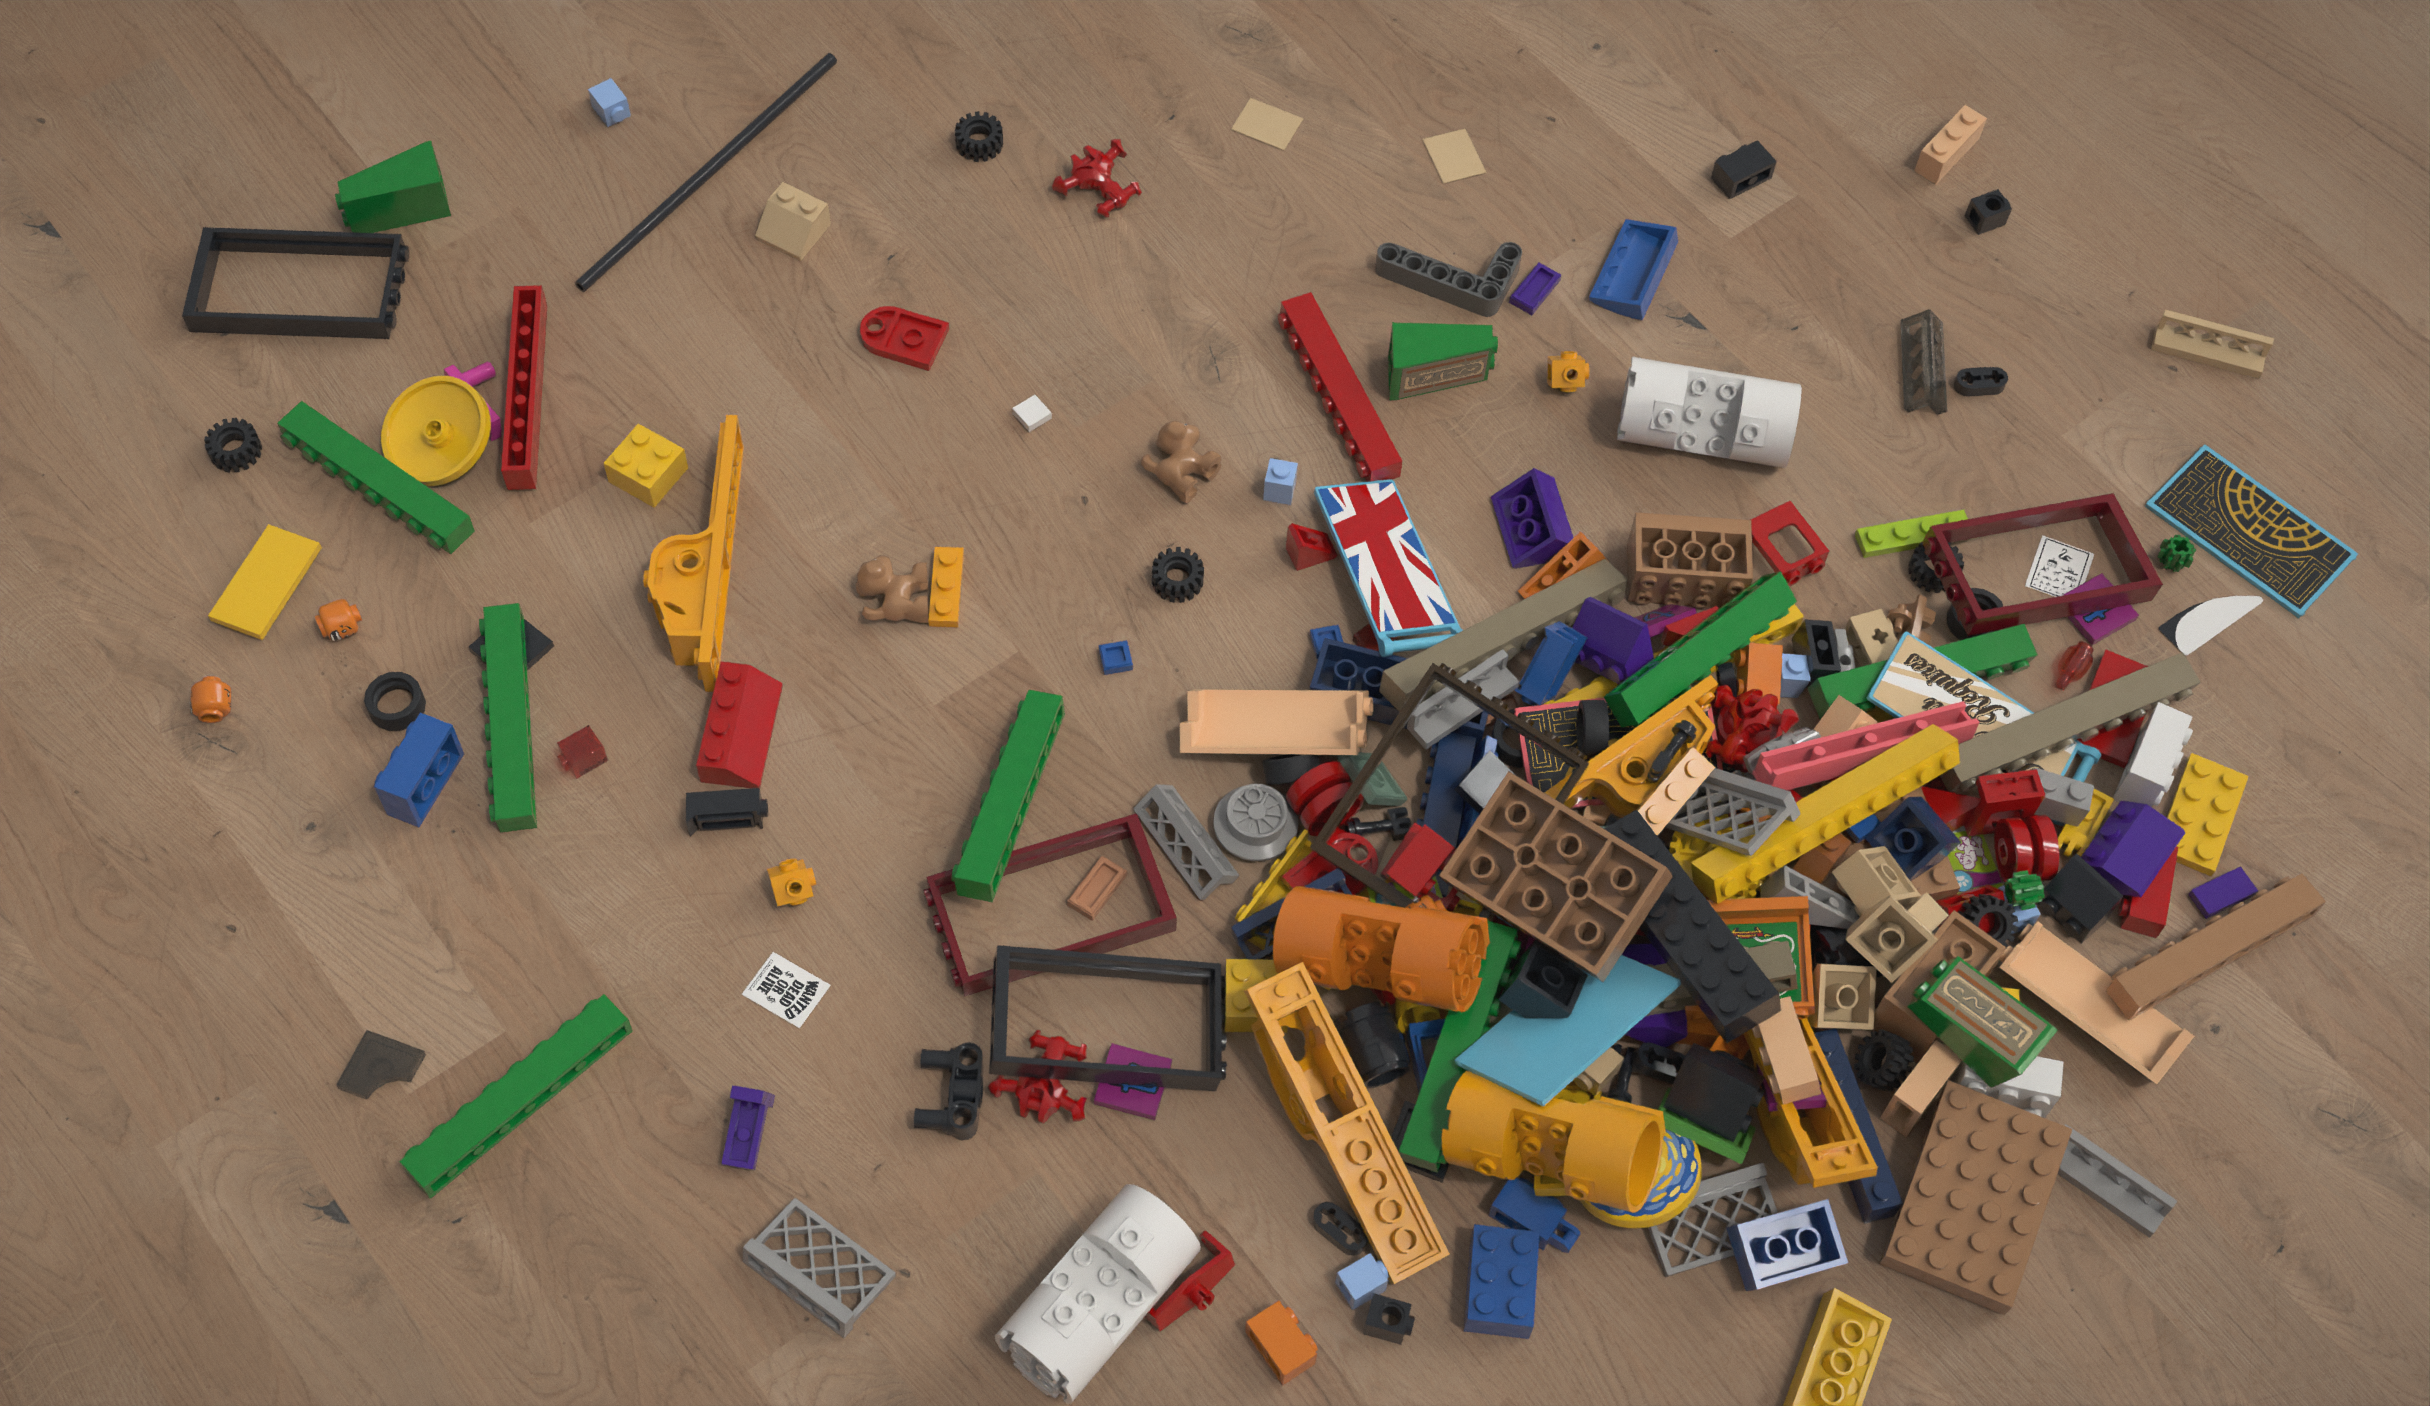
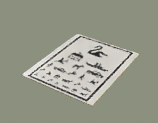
M2042 535L2025 586L2054 597L2062 596L2085 583L2094 554Z

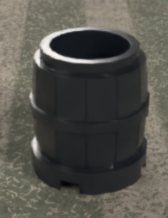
M1820 928L1810 932L1811 958L1814 967L1812 972L1817 964L1873 965L1845 940L1847 929ZM1876 969V978L1883 976V974Z
M1379 1001L1359 1006L1346 1012L1348 1019L1340 1023L1339 1018L1333 1022L1366 1089L1386 1085L1409 1072L1411 1062L1405 1046V1039L1394 1020L1395 1014L1389 1001L1385 1002V1007H1381Z

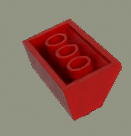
M720 662L696 764L701 783L743 788L761 787L783 684L751 665Z

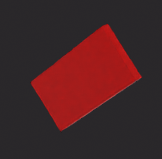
M2105 649L2089 690L2148 666ZM2145 715L2133 722H2130L2129 718L2122 721L2123 724L2109 732L2103 728L2099 730L2097 736L2083 742L2081 738L2077 740L2084 745L2098 749L2101 753L2100 759L2125 768Z

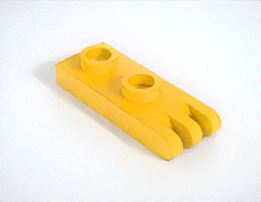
M2095 788L2093 789L2088 814L2078 827L2065 824L2058 836L2059 849L2063 843L2068 845L2063 855L2069 857L2073 849L2078 850L2077 854L2080 857L2083 855L2098 831L2114 798Z

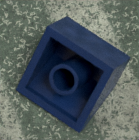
M1907 797L1865 837L1873 848L1885 846L1910 881L1940 863L1961 843L1922 797Z

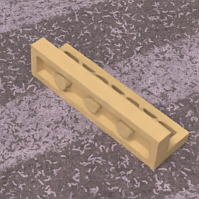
M2165 309L2155 328L2151 350L2259 379L2263 373L2265 358L2273 345L2274 338ZM2167 320L2176 322L2181 326L2173 327L2166 325ZM2202 329L2206 330L2208 333L2199 334L2196 333L2194 330ZM2228 336L2234 338L2235 340L2226 341L2222 340L2221 337ZM2258 344L2262 345L2263 348L2259 350L2249 347L2248 345Z

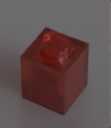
M589 725L557 743L560 755L557 756L559 763L565 772L571 770L576 779L608 761L604 746Z

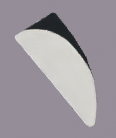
M2231 596L2211 599L2195 604L2178 613L2162 624L2159 630L2184 655H2189L2261 604L2263 599L2260 596Z

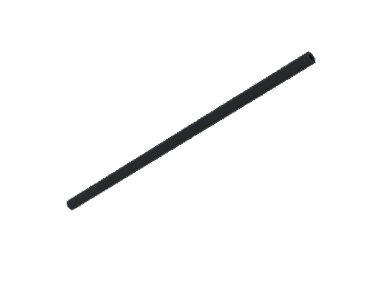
M827 53L575 281L577 288L585 292L828 72L837 63L836 57L831 53Z

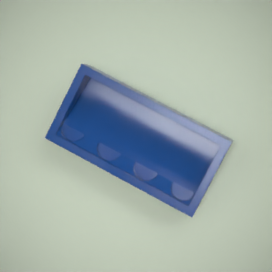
M1625 219L1592 289L1589 300L1614 313L1643 320L1678 244L1677 228Z

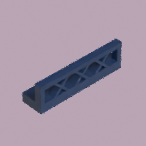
M1340 867L1304 886L1333 892L1341 890L1342 893L1352 895L1346 885V877ZM1286 897L1231 927L1232 935L1246 959L1263 960L1273 954V945L1270 946L1271 940L1273 941L1277 917ZM1270 928L1269 934L1263 933L1265 930ZM1255 936L1267 939L1264 950L1252 956L1245 942Z

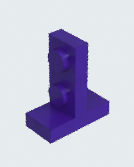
M732 1085L730 1098L734 1099L721 1164L755 1170L768 1107L773 1108L775 1095L762 1090Z

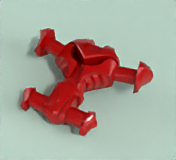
M1112 139L1110 141L1111 148L1105 154L1086 145L1083 147L1085 154L1083 159L1080 160L1076 154L1070 156L1073 167L1072 176L1064 180L1061 176H1056L1052 183V189L1065 196H1068V189L1077 185L1080 189L1101 191V196L1107 201L1096 205L1097 213L1106 218L1109 217L1108 212L1114 208H1123L1130 197L1135 194L1140 196L1142 193L1138 182L1130 181V185L1122 189L1117 181H1112L1111 172L1115 165L1113 160L1117 156L1124 158L1127 155L1122 147L1121 139Z
M1720 685L1716 688L1714 706L1722 708L1726 705L1730 708L1728 713L1733 718L1734 729L1733 733L1728 734L1723 745L1719 744L1716 738L1709 741L1706 756L1710 758L1713 755L1720 756V759L1725 764L1743 765V771L1748 772L1743 757L1747 755L1745 752L1749 747V736L1770 730L1772 725L1780 726L1786 733L1799 722L1798 714L1790 708L1784 709L1782 714L1777 713V696L1766 694L1763 697V692L1760 689H1751L1735 698L1728 685Z
M1036 1030L1028 1039L1030 1049L1036 1047L1045 1049V1053L1042 1054L1040 1059L1065 1060L1066 1056L1077 1059L1079 1062L1087 1059V1045L1082 1043L1081 1047L1069 1044V1041H1066L1062 1036H1052L1051 1038L1042 1036L1041 1030ZM998 1075L988 1085L990 1093L995 1097H1000L1002 1091L1015 1093V1097L1020 1105V1116L1026 1118L1031 1109L1039 1112L1038 1122L1045 1123L1052 1114L1062 1107L1071 1112L1074 1122H1080L1086 1118L1084 1109L1087 1098L1081 1097L1076 1101L1067 1096L1068 1090L1064 1088L1059 1079L1019 1077L1018 1080L1004 1079L1003 1075Z

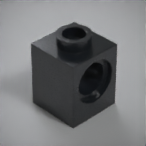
M1999 189L1972 198L1964 216L1977 234L1980 235L2006 225L2012 207L2009 200L2002 195Z
M1373 1293L1363 1334L1401 1345L1404 1334L1411 1336L1415 1321V1316L1409 1315L1412 1304ZM1394 1315L1399 1320V1323L1394 1326L1387 1325L1382 1317Z

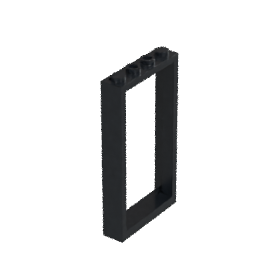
M203 227L182 317L189 332L390 339L391 329L396 327L395 309L401 302L399 289L400 284L405 282L404 263L409 261V247L404 244L401 234ZM220 251L391 257L379 318L206 312Z
M997 945L993 959L989 1074L1216 1091L1220 1081L1226 1078L1227 1067L1226 1061H1222V1051H1225L1227 1036L1226 1032H1222V1023L1225 1022L1226 1005L1221 1004V994L1225 993L1226 981L1225 976L1221 975V964ZM1009 969L1206 985V1071L1006 1056Z

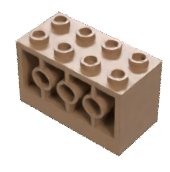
M1636 512L1627 542V602H1637L1638 604H1675L1694 606L1696 608L1718 606V608H1721L1750 586L1753 581L1751 520Z
M1955 910L1934 934L1938 940L1902 973L1885 994L1874 1013V1030L1877 1032L1878 1030H1885L1908 1040L1910 1043L1908 1046L1913 1048V1052L1909 1055L1914 1057V1062L1917 1064L1933 1043L1940 1038L1907 1007L1915 998L1912 995L1915 988L1923 981L1928 982L1933 977L1930 971L1942 959L1948 962L1957 956L1986 977H1989L2006 949L2004 945Z

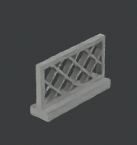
M1714 768L1665 827L1752 856L1784 820L1794 822L1801 813L1790 791ZM1699 791L1707 794V796L1692 800ZM1722 800L1729 801V803L1714 807L1713 804ZM1708 805V810L1693 814L1694 809ZM1745 807L1752 809L1751 811L1736 815V810ZM1687 812L1688 816L1674 820L1678 814ZM1731 813V817L1715 821V817ZM1772 815L1771 819L1759 823L1760 817ZM1710 819V824L1700 827L1694 826L1695 823ZM1750 820L1754 821L1753 825L1738 829V824ZM1732 826L1733 831L1721 835L1717 834V831ZM1755 834L1748 844L1739 840L1740 838Z
M1764 1163L1701 1181L1698 1192L1692 1202L1681 1212L1680 1216L1672 1218V1220L1676 1221V1225L1670 1237L1658 1231L1657 1225L1648 1227L1666 1277L1735 1256L1732 1245L1725 1241L1728 1235L1726 1227L1739 1224L1734 1219L1740 1206L1756 1214L1755 1219L1778 1213L1765 1176L1768 1174ZM1759 1187L1763 1197L1760 1209L1743 1201L1748 1190ZM1740 1192H1741V1195H1740L1739 1198L1733 1196V1194H1737V1193H1740ZM1724 1197L1736 1203L1730 1218L1713 1210L1718 1199ZM1712 1201L1710 1207L1703 1205L1704 1203ZM1696 1207L1706 1212L1700 1228L1684 1220L1688 1208ZM1765 1207L1767 1208L1769 1214L1764 1212ZM1710 1216L1727 1224L1721 1238L1704 1230ZM1680 1225L1697 1233L1691 1247L1674 1239ZM1701 1235L1717 1243L1713 1255L1707 1257L1695 1251ZM1662 1240H1664V1241L1667 1242L1665 1248H1664V1245H1663ZM1671 1244L1688 1253L1682 1265L1671 1267L1667 1256ZM1722 1246L1728 1249L1727 1251L1719 1253ZM1692 1256L1698 1258V1260L1689 1262Z
M796 1198L785 1207L755 1240L751 1238L743 1247V1262L843 1338L851 1332L854 1322L896 1276V1272ZM796 1210L806 1218L807 1226L788 1228L787 1219ZM825 1232L831 1236L832 1245L813 1247L812 1233ZM788 1235H808L809 1247L789 1249ZM784 1236L785 1249L771 1250L764 1243L770 1237ZM851 1251L856 1255L857 1264L838 1266L837 1252ZM833 1253L834 1266L815 1268L813 1254ZM809 1255L810 1268L796 1269L791 1265L790 1256ZM876 1270L884 1277L876 1284L864 1285L862 1271ZM858 1271L859 1285L840 1287L839 1273ZM835 1274L836 1287L821 1288L816 1284L815 1275ZM860 1293L861 1302L852 1311L842 1303L841 1294Z

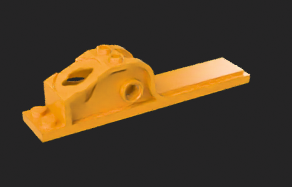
M726 415L725 423L720 422L709 527L698 534L674 535L662 540L654 548L650 558L649 570H645L643 576L644 587L648 588V603L653 604L661 629H665L671 646L669 650L675 665L698 666V680H703L705 692L714 691L721 661L744 451L738 415Z
M1709 675L1588 761L1589 766L1564 805L1572 808L1587 796H1592L1603 801L1616 816L1623 818L1642 804L1688 748L1693 747L1702 755L1716 727L1705 714L1711 707L1710 702L1715 698L1714 693L1718 686L1717 681L1712 675ZM1682 720L1692 723L1697 729L1694 741L1682 745L1657 782H1649L1647 774L1654 760L1661 751L1663 752L1674 737L1672 732L1673 726ZM1571 774L1544 793L1556 799Z
M1301 962L1246 989L1244 992L1258 1018V1021L1253 1023L1251 1027L1265 1060L1272 1085L1297 1132L1305 1140L1317 1142L1327 1156L1378 1260L1384 1264L1388 1271L1390 1284H1396L1450 1255L1304 963ZM1282 1026L1297 1028L1304 1034L1305 1055L1301 1060H1294L1283 1038L1285 1035L1281 1029ZM1328 1094L1339 1111L1344 1115L1331 1123H1328L1324 1113L1320 1112L1315 1102Z
M1807 1018L1801 1019L1799 1023L1817 1077L1821 1083L1820 1087L1827 1099L1826 1107L1804 1109L1807 1117L1800 1118L1793 1102L1783 1104L1779 1093L1774 1094L1778 1111L1769 1112L1763 1095L1756 1111L1769 1146L1779 1162L1783 1163L1789 1170L1790 1176L1797 1185L1811 1183L1812 1187L1816 1188L1876 1176L1878 1167ZM1750 1029L1744 1033V1036L1752 1053L1754 1067L1756 1068V1063H1758L1771 1089L1768 1075H1772L1773 1072L1770 1065L1764 1066L1759 1047L1764 1046L1762 1038L1755 1039L1753 1031Z

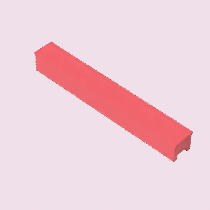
M1962 701L1762 752L1752 774L1758 782L1784 790H1791L1841 777L1932 724L1958 739V744L1973 739L1980 722L1977 718L1971 719L1965 712L1967 705Z

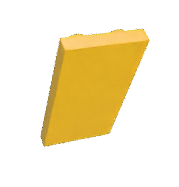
M268 524L209 613L210 621L263 640L322 549L320 543Z

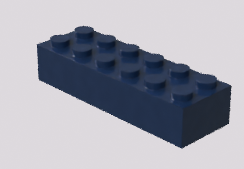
M1324 638L1309 690L1369 691V698L1373 699V714L1368 716L1367 720L1392 725L1400 712L1379 692L1383 671L1408 658L1396 655L1382 657L1380 652ZM1482 711L1452 733L1476 737V747L1483 739L1489 714Z

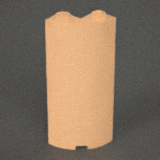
M1190 690L1187 691L1188 721L1180 723V753L1357 755L1361 748H1366L1367 717L1373 714V699L1369 698V691Z
M2037 922L2034 927L2028 924L2018 936L2022 942L2018 943L2015 948L2009 945L1999 959L2002 962L1999 968L2155 1084L2159 1083L2195 1037L2154 1008L2129 1021L2106 992L2113 982L2111 976L2045 929L2040 922Z

